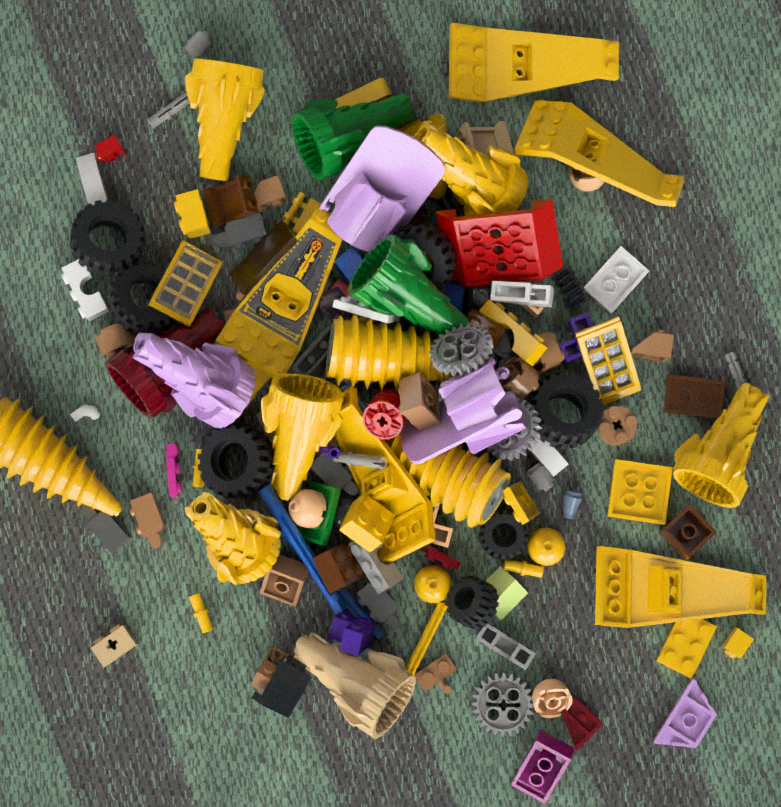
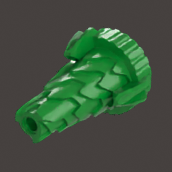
M406 94L395 95L377 103L371 101L369 103L364 102L336 108L338 105L336 100L314 99L306 101L303 109L295 112L292 117V130L297 150L305 167L315 179L321 181L340 173L375 126H387L398 130L397 128L414 122L416 118L413 115V109Z
M393 234L384 237L365 256L349 283L348 293L363 305H371L372 308L380 312L398 315L399 317L404 316L417 326L419 324L431 333L445 335V330L452 331L453 326L458 329L461 324L463 327H466L469 323L468 319L449 302L450 298L438 290L432 281L424 275L422 271L430 270L432 265L412 239L402 240Z

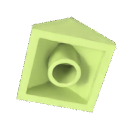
M501 566L486 580V582L496 588V594L499 595L497 600L499 607L496 608V616L500 620L528 594L515 578L507 571H503Z

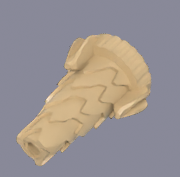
M310 633L308 636L304 635L296 642L294 658L307 666L305 669L318 677L319 681L330 689V693L335 696L334 701L350 725L353 727L357 726L374 739L383 736L394 725L407 706L416 685V678L412 675V672L405 668L403 659L374 650L368 653L369 659H364L361 656L341 651L339 645L335 644L333 646L315 633Z

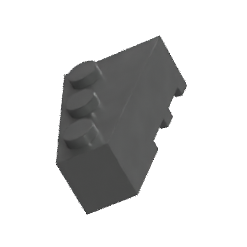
M330 324L324 328L292 364L290 369L296 374H304L326 380L327 354L332 328Z

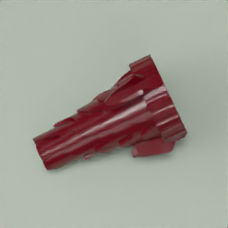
M206 307L195 316L190 327L181 323L174 330L169 329L160 338L178 341L193 350L197 348L203 351L202 345L204 343L211 344L219 336L221 329L225 325L222 320ZM120 350L104 363L107 372L121 392L146 417H156L160 412L170 413L176 406L177 402L171 395L174 388L165 384V380L155 374L153 369L132 358L135 354L134 350L127 352Z

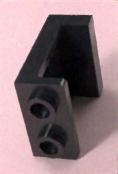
M275 657L274 661L279 664L263 694L255 691L252 699L262 706L289 718L312 677L305 673L307 670L301 665L293 666L294 662L285 657L282 660Z

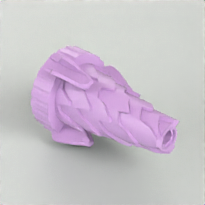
M139 333L135 338L133 347L135 354L132 358L153 369L155 374L165 380V384L174 388L171 395L188 416H196L214 428H222L233 423L241 415L253 394L256 376L252 366L238 357L235 348L204 343L202 345L203 351L197 348L193 350L178 341L168 338L163 339L151 333Z

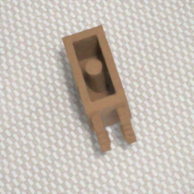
M154 493L130 500L131 506H129L132 517H136L137 524H135L138 534H142L145 538L147 537L151 547L160 549L163 546L160 532L164 531L166 525Z

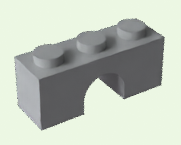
M355 541L348 544L378 595L404 579L394 562L385 565L378 559L377 550L384 546L383 543L371 552H368Z
M490 624L485 627L481 626L475 636L476 640L524 670L528 668L536 654Z

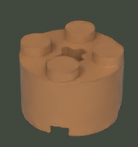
M119 322L102 329L100 336L95 334L94 338L102 356L110 359L120 350H133L136 335L133 334V329L128 328L126 331L123 329L124 325H121Z
M552 332L537 334L544 340L542 344L547 347V350L532 366L538 371L539 375L558 368L561 361L565 358L564 353L556 342V336Z
M514 356L502 365L509 369L508 377L499 380L504 392L513 391L516 398L518 397L523 400L526 395L538 388V371L520 356L519 358Z
M612 406L604 411L601 418L602 421L596 431L604 443L611 446L622 445L631 440L635 435L637 419L626 407ZM618 422V423H619L618 426H619L620 428H618L617 430H614V429H613V428H614V425H613L612 423Z

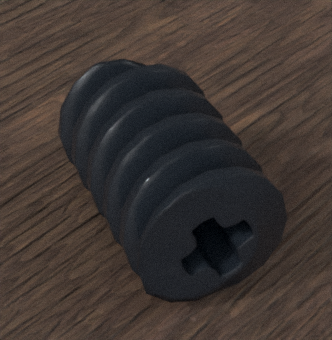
M565 269L554 275L551 279L552 281L558 280L555 287H562L558 292L559 294H565L562 300H569L566 307H573L570 310L572 311L584 305L589 300V297L582 298L586 292L579 291L582 284L575 285L578 277H571L575 271Z

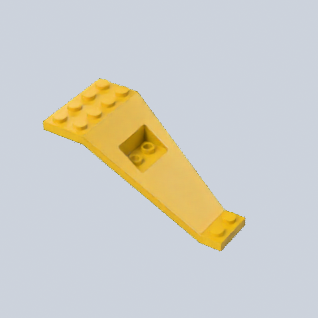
M535 100L514 149L515 155L554 158L574 167L575 170H581L655 205L676 207L684 183V176L662 173L571 102Z
M349 387L343 391L344 397L340 410L343 421L335 433V437L341 451L348 452L352 450L359 454L383 456L387 459V461H381L387 463L384 469L361 465L348 466L360 494L366 493L395 515L383 541L384 546L377 550L378 559L387 565L435 541L432 503L384 439L376 438L366 430L363 424L364 413L358 406L357 388L353 387L352 389V387Z
M605 546L597 547L595 625L631 628L747 613L766 614L765 575L750 574L634 550Z

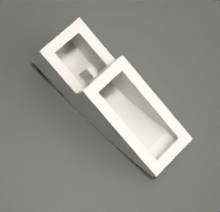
M95 153L76 158L88 204L94 205L97 200H101L102 203L106 202L108 196Z
M492 281L490 300L519 305L552 307L554 288L551 285Z
M535 437L534 439L537 441V444L532 443L531 447L533 450L529 451L544 465L552 476H555L568 463L554 447L549 446V442L545 441L543 443L539 440L541 437Z

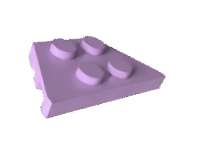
M694 678L689 681L652 741L655 744L697 748L717 714L710 706L708 699Z

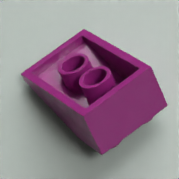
M540 729L511 786L546 804L570 763L575 748Z

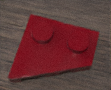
M429 545L418 549L425 553L424 557L433 562L435 559L441 561L439 565L448 570L451 567L458 570L461 565L460 562Z
M576 696L572 698V704L568 710L566 708L561 710L576 750L603 725V722Z

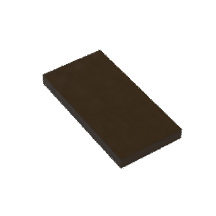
M282 219L230 273L242 294L247 295L298 241Z

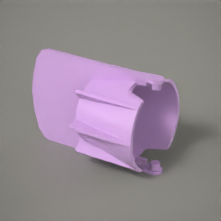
M375 126L371 129L334 186L319 206V210L328 211L331 205L327 201L329 200L331 203L335 201V208L327 220L329 226L350 245L370 252L384 237L408 225L444 175L446 167L442 159L418 139L387 126Z
M490 357L489 360L484 361V365L478 364L477 370L472 368L471 373L464 371L463 375L458 374L442 382L439 388V393L444 399L439 402L441 424L421 431L412 425L409 420L404 424L401 434V445L412 463L420 464L463 442H466L470 452L475 454L523 429H527L524 414L513 391L504 392L499 381L508 377L509 369L502 366L495 370L494 365L496 362L493 357Z

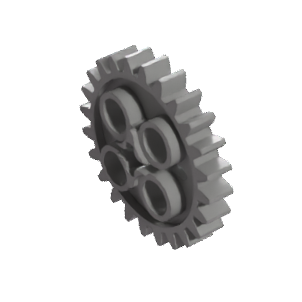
M468 323L466 327H463L461 324L458 329L453 326L452 331L445 330L446 334H440V340H434L435 345H431L432 350L429 351L430 360L439 373L444 371L445 375H448L451 372L452 376H455L457 372L463 375L464 371L471 373L472 368L477 370L478 364L484 365L483 360L490 359L488 354L493 353L492 348H494L488 330H484L483 326L478 328L477 324L471 327L470 323Z
M518 397L517 400L524 414L527 429L522 434L519 431L487 447V451L503 460L507 458L511 461L513 456L519 459L520 453L526 456V449L528 448L532 451L531 444H537L534 438L541 436L537 433V430L542 429L537 424L541 421L539 417H536L539 412L534 410V406L529 404V402Z
M502 672L501 678L498 677L497 673H494L493 680L487 676V683L481 680L480 682L483 687H476L479 693L472 695L477 701L471 702V705L477 707L472 710V713L479 714L475 717V720H482L479 726L487 725L486 732L493 729L494 736L500 731L501 737L504 736L505 731L508 732L509 736H512L513 729L519 733V726L525 729L526 727L523 722H530L527 715L534 714L529 710V708L534 707L529 702L532 700V696L527 695L531 689H524L527 683L519 684L520 677L513 680V674L506 678L504 672ZM491 689L498 690L499 695L496 699L492 700L488 697V692ZM513 689L517 690L518 697L515 700H510L508 692ZM502 699H504L506 703H520V706H505L502 710L500 706H486V702L501 703ZM496 709L498 711L497 718H488L489 710ZM512 709L518 713L514 720H510L507 717V713Z

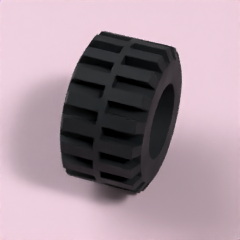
M512 511L494 512L485 524L480 526L479 541L484 551L490 556L497 559H510L520 554L526 547L528 529L526 528V523L522 525L521 522L515 519ZM505 523L514 529L515 538L510 545L499 546L493 541L492 531L498 524Z
M468 575L467 577H461L460 581L457 580L455 585L451 586V591L447 594L448 601H446V606L448 608L446 610L454 621L471 629H479L481 626L485 627L488 625V621L491 622L493 620V615L497 613L496 608L499 607V602H497L499 595L496 594L497 590L493 585L476 576Z

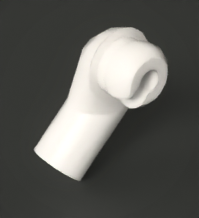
M83 405L70 415L76 422L83 416L96 420L99 418L100 412L95 406Z

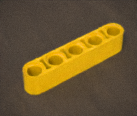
M379 78L335 99L338 102L336 108L364 102L369 103L371 101L377 103L390 98L392 93L385 79Z

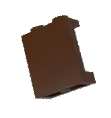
M237 175L235 180L216 188L207 187L203 189L212 226H226L228 222L258 213L257 200L254 196L253 183L250 176Z

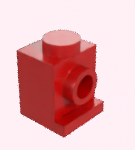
M115 134L95 145L97 151L94 153L99 162H112L118 158V155L121 154L123 157L126 155Z

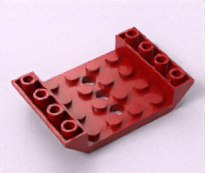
M553 199L533 201L532 209L460 217H457L456 209L437 211L436 213L440 233L443 232L446 235L444 238L446 241H451V250H455L456 254L454 258L456 260V267L453 270L454 273L451 279L466 287L491 285L492 281L522 282L543 280L563 268ZM498 229L501 233L494 235L491 233V230ZM502 246L504 250L496 251L494 247ZM499 262H504L505 264H507V266L501 268L497 264Z

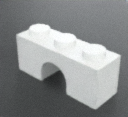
M78 259L62 267L64 273L61 276L66 285L70 284L72 290L69 292L73 300L78 301L80 305L78 310L82 318L86 317L87 320L91 321L109 312V308L100 292L92 295L84 294L83 286L93 276L91 272L87 271L86 265L82 267L78 263Z

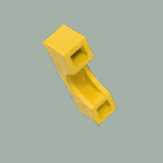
M488 299L479 312L506 329H512L514 333L512 350L533 366L547 350V347L542 344L544 340L536 333L534 335L530 334L531 329L523 322L521 324L516 322L518 318L510 311L507 314L504 311L506 307L497 301L493 303Z

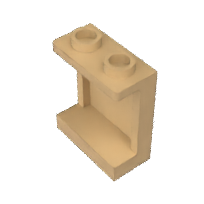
M498 121L494 127H469V123L464 122L457 131L458 139L487 156V147L490 145L513 153L505 121Z

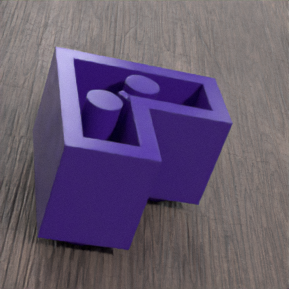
M588 313L574 317L567 322L574 339L558 345L564 353V365L582 358L575 333L593 326ZM598 336L585 341L588 352L601 347Z
M343 611L333 617L329 639L341 642V651L359 656L372 645L376 623L371 622L366 617L359 618L353 616L350 612Z

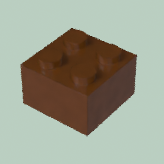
M689 504L658 534L687 561L717 531Z
M351 541L312 558L329 594L366 576L353 555L350 545H348Z

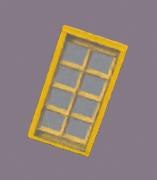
M182 240L148 305L190 327L223 262Z
M619 316L575 333L589 380L594 384L593 389L599 391V399L603 400V405L641 391Z

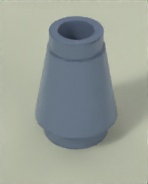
M566 490V494L563 495L562 517L574 519L582 501V493Z

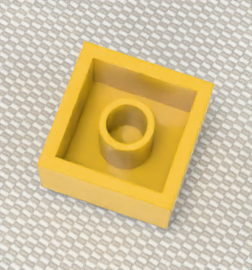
M198 189L175 195L177 201L174 202V206L178 216L182 218L179 220V225L183 234H187L189 239L211 234L203 200Z
M363 493L352 502L339 530L368 552H371L383 543L395 515L369 495Z

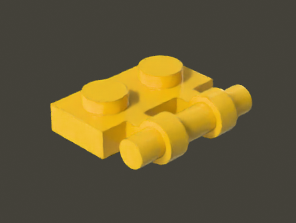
M299 192L297 197L293 198L292 206L283 216V221L288 226L290 222L295 224L292 232L296 234L307 223L317 206L321 204L312 198L308 204L304 203L303 200L306 195L302 192ZM301 208L304 211L298 219L294 215Z

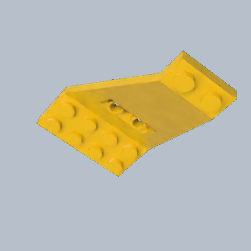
M459 23L450 24V99L489 102L594 79L612 81L619 79V42L486 28Z

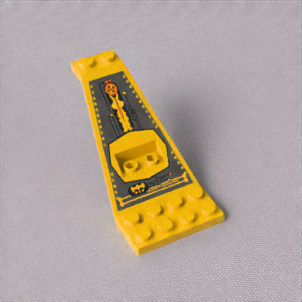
M319 205L317 206L310 219L295 236L298 241L254 286L233 312L215 340L214 344L235 348L240 359L272 378L286 374L299 354L343 240L327 223L331 214L329 211L319 210Z

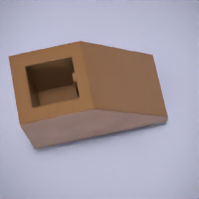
M278 175L260 181L254 192L258 213L265 211V208L271 205L273 207L281 206L284 204L283 201H286Z
M271 646L251 686L264 692L279 665L274 661L275 657L282 660L283 657L287 658L289 654Z

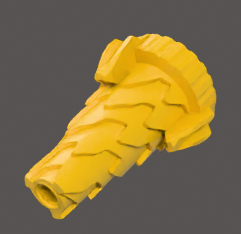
M194 59L192 71L185 76V85L190 108L197 109L199 107L197 122H200L198 134L200 145L198 158L201 159L199 177L228 181L231 158L234 155L237 140L240 141L242 124L246 122V118H251L264 95L265 89L262 86L264 70L222 61Z
M426 122L420 126L415 138L428 146L442 159L446 168L441 179L448 184L456 200L461 205H464L465 216L516 211L526 195L529 183L526 171L520 167L519 157L491 145L487 147V156L463 143L457 137L452 138L433 124Z
M281 374L272 379L269 393L261 399L265 432L272 433L275 431L273 449L275 451L272 465L275 466L271 487L282 500L289 501L295 493L301 491L303 480L306 481L308 470L313 464L316 451H319L320 446H327L343 421L340 410L344 393L338 386L324 379L304 374Z
M743 383L734 395L728 409L723 410L721 416L714 422L702 440H700L699 434L694 433L692 437L687 439L675 451L674 478L684 489L696 497L717 506L735 508L740 505L748 488L747 481L745 480L746 464L751 456V447L757 434L756 430L763 418L761 413L769 399V394H764L760 389L749 383Z
M202 492L201 496L195 498L189 506L185 507L186 515L194 522L193 526L202 533L203 539L206 541L207 557L211 566L216 570L220 582L225 583L229 581L237 585L238 583L243 584L256 581L269 572L276 563L280 553L281 539L279 537L281 532L276 527L278 521L275 518L264 516L258 511H252L251 509L237 510L231 504L226 505L207 492Z

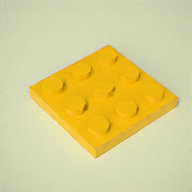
M615 459L607 517L665 525L673 467Z

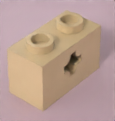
M116 625L109 630L110 635L105 638L102 635L93 642L95 645L91 647V650L103 667L108 666L138 645V642L126 625ZM110 640L118 642L116 648H110L109 645L112 644Z

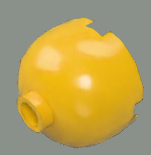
M549 527L534 531L527 542V551L530 558L543 566L554 565L559 562L566 550L563 536L557 530Z
M428 565L420 569L415 576L414 590L417 596L424 602L430 604L439 603L445 600L447 594L451 591L452 579L443 567Z

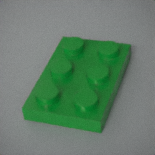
M310 481L308 489L316 490L323 494L326 500V511H323L321 517H324L319 526L315 528L299 526L298 530L305 540L327 546L341 489Z

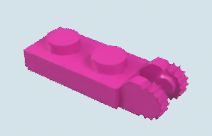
M169 443L166 446L169 496L177 498L179 493H182V483L178 481L177 474L181 473L180 462H176L180 452L176 444Z

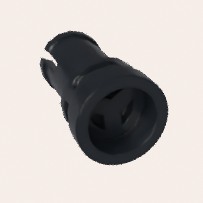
M450 194L437 201L442 210L456 209ZM456 209L457 217H460V214Z

